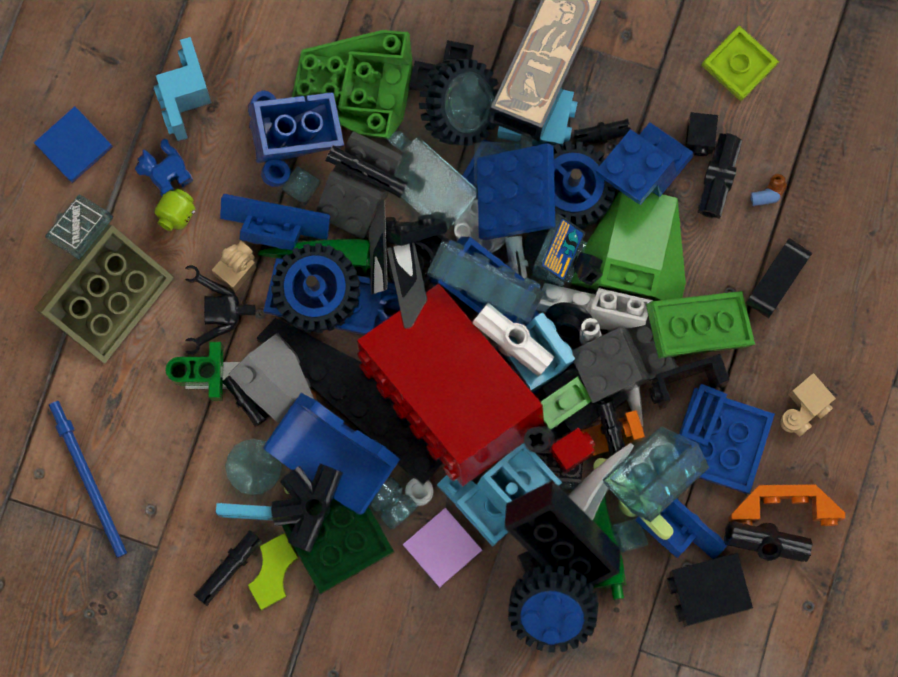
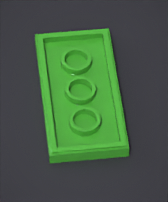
M742 291L651 301L646 304L658 359L745 348L755 345Z

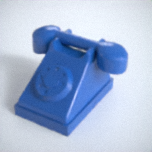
M259 91L248 104V114L251 118L249 128L251 129L254 141L256 162L265 163L261 170V178L269 186H282L289 179L290 168L282 160L330 150L333 145L339 149L344 146L333 93L308 95L305 98L304 96L276 99L269 91Z

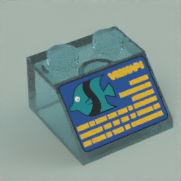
M556 213V228L549 229L534 264L532 276L563 287L565 281L571 283L575 274L574 266L572 265L576 256H579L580 252L584 253L587 242L583 241L585 236L583 230Z

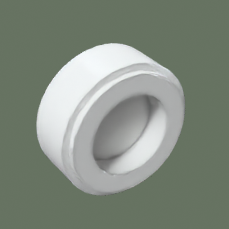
M413 478L406 485V497L415 506L426 505L433 497V486L429 480L422 486Z

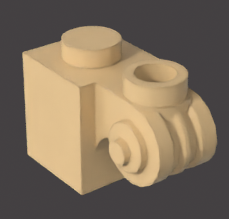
M242 241L237 245L234 244L224 249L221 260L212 269L214 276L236 293L257 268L253 261L255 259L252 254L253 251Z
M814 373L789 394L799 407V410L789 409L781 416L780 425L782 429L789 433H796L800 437L812 427L809 423L810 420L816 415L821 419L833 409L830 404L836 398Z

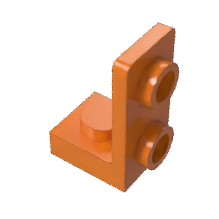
M637 410L625 413L623 418L618 419L623 424L621 431L625 446L630 443L635 444L643 441L645 435ZM602 424L582 430V433L587 431L595 442L593 456L609 452L605 435L600 430Z

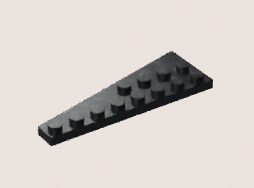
M274 318L258 335L257 341L263 344L273 335L279 333L296 352L300 360L299 365L305 378H308L311 385L310 388L316 391L318 395L358 430L362 431L364 435L383 445L400 459L398 465L416 479L419 484L424 486L444 464L440 459L435 460L426 448L428 444L423 438L420 440L416 438L409 427L411 423L407 418L401 419L393 408V401L389 397L385 399L376 387L378 383L374 378H367L360 368L362 362L277 318Z

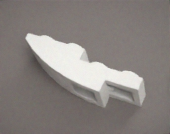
M544 283L537 301V310L546 312L553 304L568 302L579 305L587 310L593 319L598 321L597 324L600 325V329L634 328L646 324L648 319L646 304L652 300L598 288L595 295Z

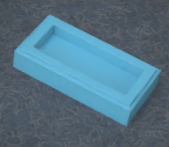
M216 504V514L222 518L273 521L270 506Z

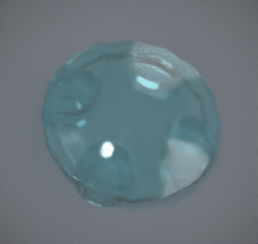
M257 439L245 440L236 444L227 457L225 465L227 477L232 486L241 493L250 495L263 494L273 488L279 480L282 469L281 462L264 450L265 441Z

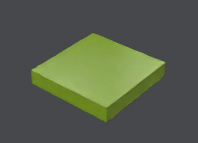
M739 25L702 62L701 66L742 102L778 65L779 61Z

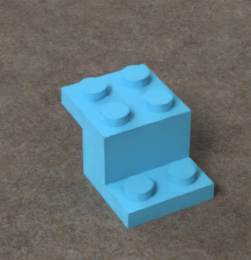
M191 37L180 40L183 49L177 50L183 67L156 75L158 84L154 85L161 109L166 108V110L161 111L169 134H175L177 141L188 138L180 113L211 103Z
M543 312L534 317L526 326L530 337L554 356L551 363L539 377L513 356H506L499 351L498 347L495 348L532 393L557 378L575 360L570 346L562 341L556 332L554 323L547 319ZM509 337L513 343L518 344L515 337Z
M523 443L486 472L478 484L459 499L455 506L493 547L509 533L504 528L507 503L551 480L558 486L562 482L538 455L529 451Z

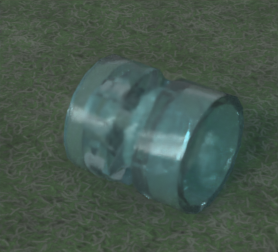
M393 476L385 481L369 504L375 512H382L381 519L391 530L402 523L418 508V505L408 494H402L403 488Z

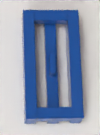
M701 384L680 437L707 447L727 394ZM706 392L708 397L694 433H689L688 431L703 393ZM716 396L719 400L704 438L699 437L712 400Z

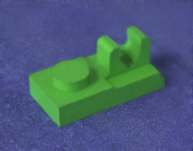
M578 377L540 401L543 404L544 425L552 429L591 402L586 388Z

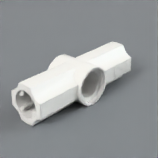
M489 303L472 322L497 343V347L502 354L513 356L538 377L554 358L551 353L530 337L529 331L524 325L513 323ZM509 336L515 337L518 344L513 343Z

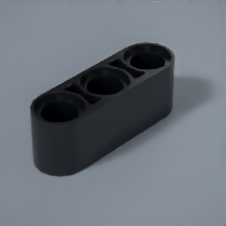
M789 238L746 304L767 318H770L812 255V252Z

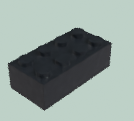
M553 480L506 504L504 528L544 568L546 565H552V572L557 573L558 566H563L564 574L568 575L570 569L576 571L575 579L582 574L586 577V584L591 582L593 586L620 573V548Z

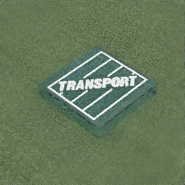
M79 194L45 235V238L79 260L114 216Z

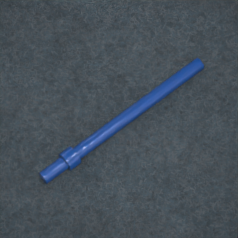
M55 401L49 404V408L57 423L55 428L58 435L63 437L116 557H122L127 554L126 549L74 436V426L71 420H67L60 402Z

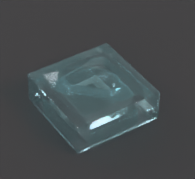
M636 519L611 526L617 545L620 548V553L648 545L643 527L635 521Z

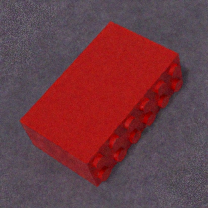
M437 284L426 292L427 301L412 327H404L401 310L357 340L359 348L357 355L362 362L360 368L367 378H374L378 383L376 387L385 399L389 397L393 401V408L401 419L407 418L411 423L409 427L416 438L419 440L423 438L428 444L426 448L435 460L440 459L445 465L443 468L452 481L457 479L463 487L523 444L524 436L529 429L544 426L543 404L444 288Z

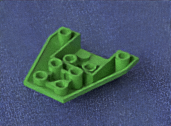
M380 30L301 50L292 97L304 96L305 98L308 95L333 93L340 126L364 137L389 139L404 119L409 84L413 71L410 34L401 31Z
M620 191L581 251L603 261L600 267L603 275L594 284L589 286L579 280L574 270L571 284L597 291L599 286L650 298L653 301L682 298L686 280L678 198L663 194L659 197L651 192L645 201L639 205Z

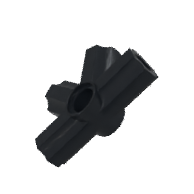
M320 463L314 479L311 481L303 469L298 466L280 481L292 499L272 501L271 512L275 526L296 523L288 541L289 544L312 552L324 520L330 514V505L343 472ZM314 500L320 501L322 505L320 514L316 516L310 512V504Z

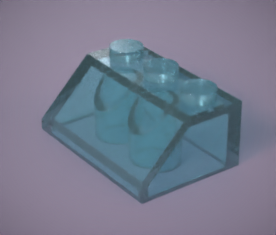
M661 426L603 479V482L633 514L652 522L708 470L709 466L698 443Z

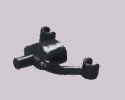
M189 265L185 269H194L196 276L193 279H185L187 282H198L214 292L223 294L219 296H205L204 298L205 325L218 324L222 326H218L196 339L188 338L185 340L186 342L193 341L196 343L194 351H185L189 355H195L199 352L202 344L234 330L239 321V316H256V304H239V299L233 290L202 276L197 267Z

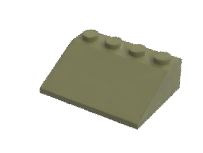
M103 222L34 309L105 364L174 277L113 225Z

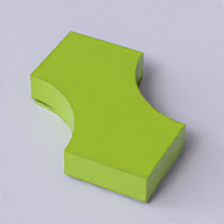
M285 533L259 546L263 556L262 568L257 578L248 584V587L261 610L287 597L284 590V576L289 566L298 557L291 544L288 543L289 540Z

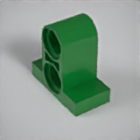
M210 342L209 357H175L169 360L165 369L166 375L174 384L179 386H209V399L211 401H223L224 346L221 342ZM178 365H185L187 368L186 374L182 378H175L173 376V370ZM206 365H212L215 368V372L210 378H203L201 376V370Z

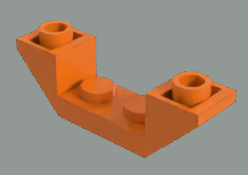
M816 484L759 485L730 514L728 522L735 521L753 526V522L760 520V500H763V504H780V499H791L792 504H807L809 499H812L813 521H820L821 526H837L838 521L845 519V512Z

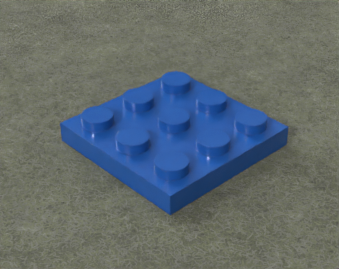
M546 143L477 158L479 239L486 241L556 228L553 145Z
M694 388L668 468L749 495L775 414L726 398L707 447H704L697 442L694 443L687 438L680 437L698 392V388ZM706 392L703 393L688 431L689 433H694L708 397ZM716 396L712 400L699 437L704 438L719 400Z

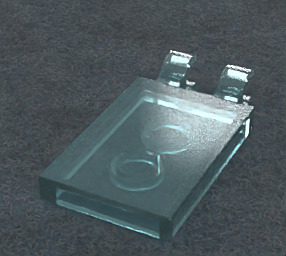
M401 131L394 132L388 141L404 152L395 177L408 182L401 197L419 214L434 215L436 219L446 221L448 231L478 195V190L419 137L415 138L412 142Z

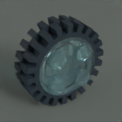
M447 59L444 60V63H438L435 65L437 70H430L428 73L431 79H424L422 85L427 87L428 90L420 91L419 97L426 98V103H419V109H426V113L420 115L422 121H430L425 125L426 130L433 131L431 136L439 139V142L451 145L470 146L473 143L478 144L482 142L481 138H487L490 135L487 129L494 130L496 124L488 122L490 107L499 90L493 89V87L499 84L497 78H490L494 73L491 69H485L486 65L478 63L477 60Z

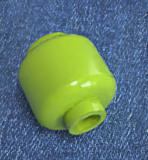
M180 189L166 192L154 210L155 215L159 219L157 223L168 231H172L173 228L177 230L184 229L195 213L194 199Z

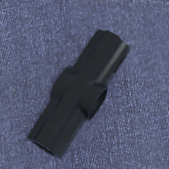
M729 133L719 134L712 161L710 160L703 182L705 187L698 206V213L712 219L721 218L728 191L731 190L737 170L735 165L742 145V139L736 135Z
M729 521L725 528V545L755 551L765 561H772L782 557L807 562L811 556L813 546L811 538L779 532L778 527L772 523L752 526Z

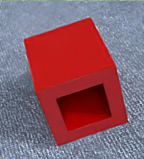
M578 427L554 443L549 451L566 474L593 456L595 442L587 431L582 433Z

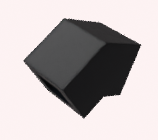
M580 252L574 266L579 280L589 286L594 284L603 275L600 270L603 261L591 254Z

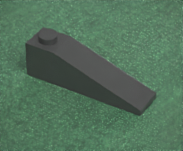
M276 333L249 353L229 373L241 389L278 423L284 418L300 393L315 399L310 389L309 380L305 378L299 365L300 360L296 352L279 333Z

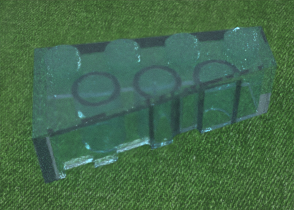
M449 240L448 243L442 241L429 266L427 275L457 291H466L469 297L478 302L493 304L492 306L503 315L517 316L516 322L524 326L530 323L545 293L539 289L541 286L539 283L529 278H525L522 281L514 277L515 272L503 265L496 268L488 264L489 258L476 252L472 256L463 251V245L453 240Z

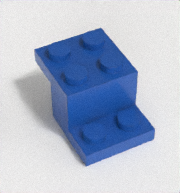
M649 122L639 135L630 129L597 168L596 174L641 205L651 192L660 197L694 155L693 151Z

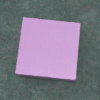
M446 508L403 544L405 549L439 588L482 552V549Z

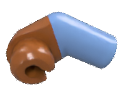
M774 174L765 191L751 192L752 206L778 202L787 187L785 177L782 174Z

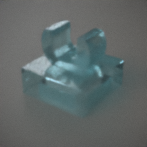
M297 166L282 187V191L306 205L321 182Z

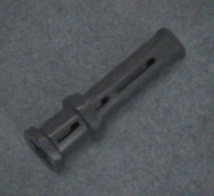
M546 426L533 427L526 432L524 444L529 451L534 453L547 451L554 443L562 439V432L556 427L552 429Z

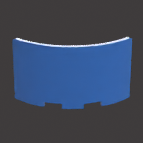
M300 393L265 443L264 450L291 470L300 466L311 481H313L320 463L343 472L333 499L359 515L363 514L400 459L386 447L360 431H354L343 423L342 419L325 408L317 400Z

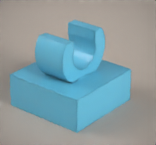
M446 475L437 486L455 504L476 484L471 480L462 487L457 479L452 481Z

